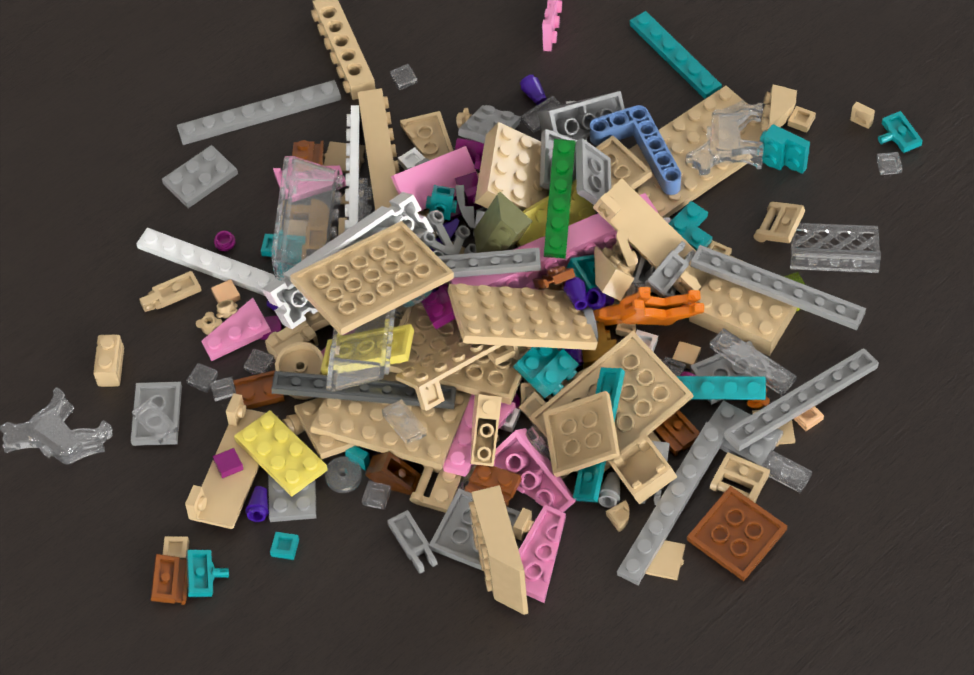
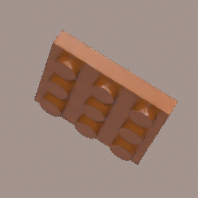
M730 486L687 536V541L742 581H745L786 532L787 525Z

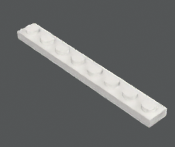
M351 105V114H347V127H351V129H346L347 141H350V143H346V156H350V158H346V171H350V173H346V186H349V188L345 189V201H349V204H345V217H349V220H345V231L358 223L359 105Z
M150 228L144 231L136 243L138 249L223 281L231 279L234 285L263 296L265 294L261 288L274 279L284 280L282 277Z

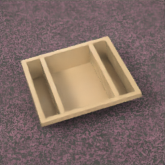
M498 122L485 137L475 203L488 209L496 195L501 192L521 211H524L549 196V190L540 187L541 141Z
M710 274L700 290L701 299L695 302L704 303V312L689 317V321L740 344L751 341L758 352L770 356L798 308Z
M499 485L471 492L472 502L468 503L471 512L473 540L475 548L479 553L481 569L484 571L487 591H492L496 601L523 615L528 614L524 568L501 487Z

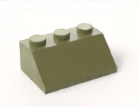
M501 192L496 195L474 229L477 253L513 250L532 223V220Z

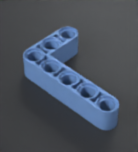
M641 105L633 106L595 118L590 122V141L592 144L598 146L612 135L618 140L634 136L662 191L667 195H675L680 191L681 171L646 107Z

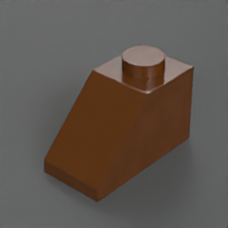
M390 451L373 456L365 476L382 488L408 495L415 492L421 478L420 473Z

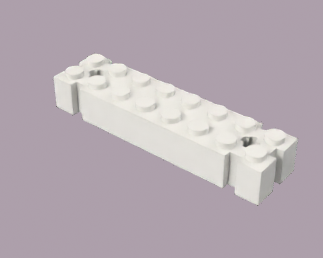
M406 192L400 193L389 201L391 207L381 206L283 273L284 280L274 279L261 288L268 301L278 307L274 311L282 324L293 329L306 320L304 314L307 312L312 314L318 312L292 284L290 275L400 221L409 227L419 238L425 232L432 233L433 229L427 218L417 213L421 208L414 195Z

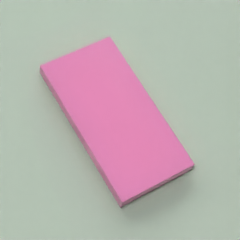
M464 146L395 174L391 178L398 194L406 192L414 195L421 208L420 211L426 209L427 196H432L434 185L455 188L457 185L455 178L473 172L477 174V171L474 169V164L467 147Z

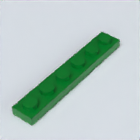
M554 139L544 257L566 259L576 140Z

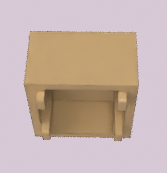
M646 433L621 450L619 457L607 460L639 504L677 478L671 466Z

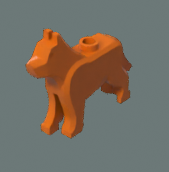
M639 287L637 293L623 298L618 304L596 309L593 313L595 320L604 322V326L622 323L666 326L680 319L702 314L704 312V303H695L701 299L700 290H689L687 294L659 298L650 296V287Z

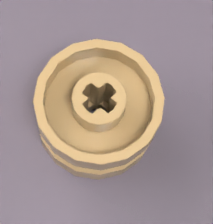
M291 343L278 354L275 368L276 371L323 375L321 366L324 357L318 347L311 343ZM289 395V396L293 397L294 399H301V400H306V399L314 398V397H307V396Z

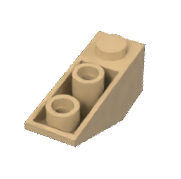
M772 85L770 92H766L763 101L765 106L762 113L764 119L761 130L768 131L772 124L781 127L789 120L796 104L797 90Z
M595 246V284L603 293L621 301L633 282L634 277L629 273L630 269L622 264L623 261L615 256L616 253L607 247L601 249Z
M475 395L470 464L494 467L502 397Z

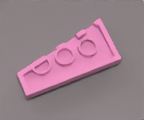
M548 0L545 20L543 19L542 23L543 51H551L552 44L557 42V31H555V28H559L560 16L557 15L562 12V1Z
M473 394L470 396L443 465L445 472L464 477L467 476L475 465L470 464L472 416L475 399ZM501 402L498 429L502 428L508 415L513 413L516 403L512 402L509 405Z
M547 505L543 506L519 548L525 573L526 594L545 603L566 519V513Z

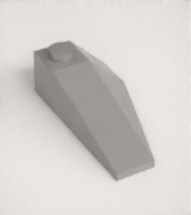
M616 91L548 108L537 113L542 132L547 129L575 140L582 138L585 140L590 136V122L593 119L625 108L621 91Z

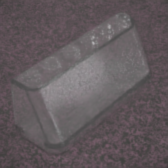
M285 156L272 245V265L275 279L284 280L283 273L337 237V226H335V222H339V209H337V205H341L339 187H343V175H340L339 170L295 156Z
M395 309L343 335H340L334 328L329 355L326 391L336 392L382 380L384 379V374L389 375L390 361L386 360H390L392 346L387 345H392Z

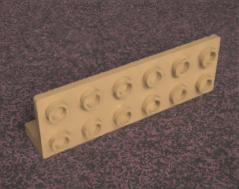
M620 179L593 206L617 232L620 229H626L629 232L628 243L655 269L672 250L674 251L681 241L686 243L685 248L678 253L681 258L685 259V256L692 250L696 252L623 179ZM690 261L688 263L689 266L672 286L681 294H687L689 290H699L710 274L691 267Z
M459 338L454 344L439 349V352L422 358L419 363L405 367L395 377L397 381L415 388L421 409L427 411L445 401L439 380L503 345L463 343L462 338ZM512 346L515 350V357L513 359L519 360L532 347Z
M233 393L226 409L229 425L215 455L234 448L243 464L244 470L222 478L214 461H212L202 487L193 485L185 503L190 520L233 529L260 465L235 441L234 435L265 413L246 409L242 395Z

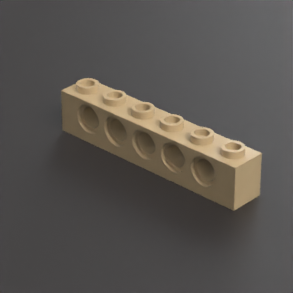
M338 0L313 1L314 9L311 10L314 22L318 21L319 33L321 36H325V47L327 50H331L330 57L333 64L337 63V73L340 79H344L343 86L345 92L350 93L353 100L358 99L357 92L375 89V81Z

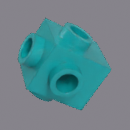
M434 185L432 196H427L426 209H429V212L438 210L443 214L444 220H450L451 213H456L457 200H453L455 188Z

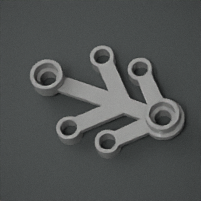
M438 210L430 211L426 218L432 229L437 231L443 244L436 241L434 234L431 232H425L420 239L428 247L434 249V253L437 256L459 254L464 240L470 235V230L466 226L461 225L455 231L456 237L452 244L443 226V214ZM469 244L465 248L464 254L477 253L476 245Z

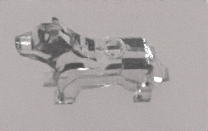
M741 100L727 108L713 111L711 126H707L706 139L708 140L697 149L687 153L686 162L691 163L692 167L698 170L699 175L709 174L711 168L719 163L744 162L755 166L757 169H762V157L757 156H763V142L741 139L740 131L752 120L761 122L763 103L746 104L744 100Z
M57 387L53 390L52 399L46 408L35 414L29 421L21 424L6 422L0 426V431L4 434V444L2 447L6 453L24 448H40L42 453L48 458L54 456L63 464H72L86 456L105 452L103 443L113 436V429L111 425L103 420L96 429L77 428L70 430L64 421L73 412L74 406L64 398V392Z

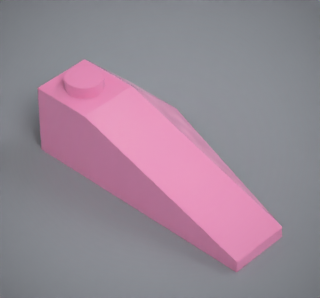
M526 428L515 430L496 448L494 466L521 475L522 480L517 488L519 492L527 494L541 506L547 505L561 512H565L576 502L562 478L553 475L550 460Z

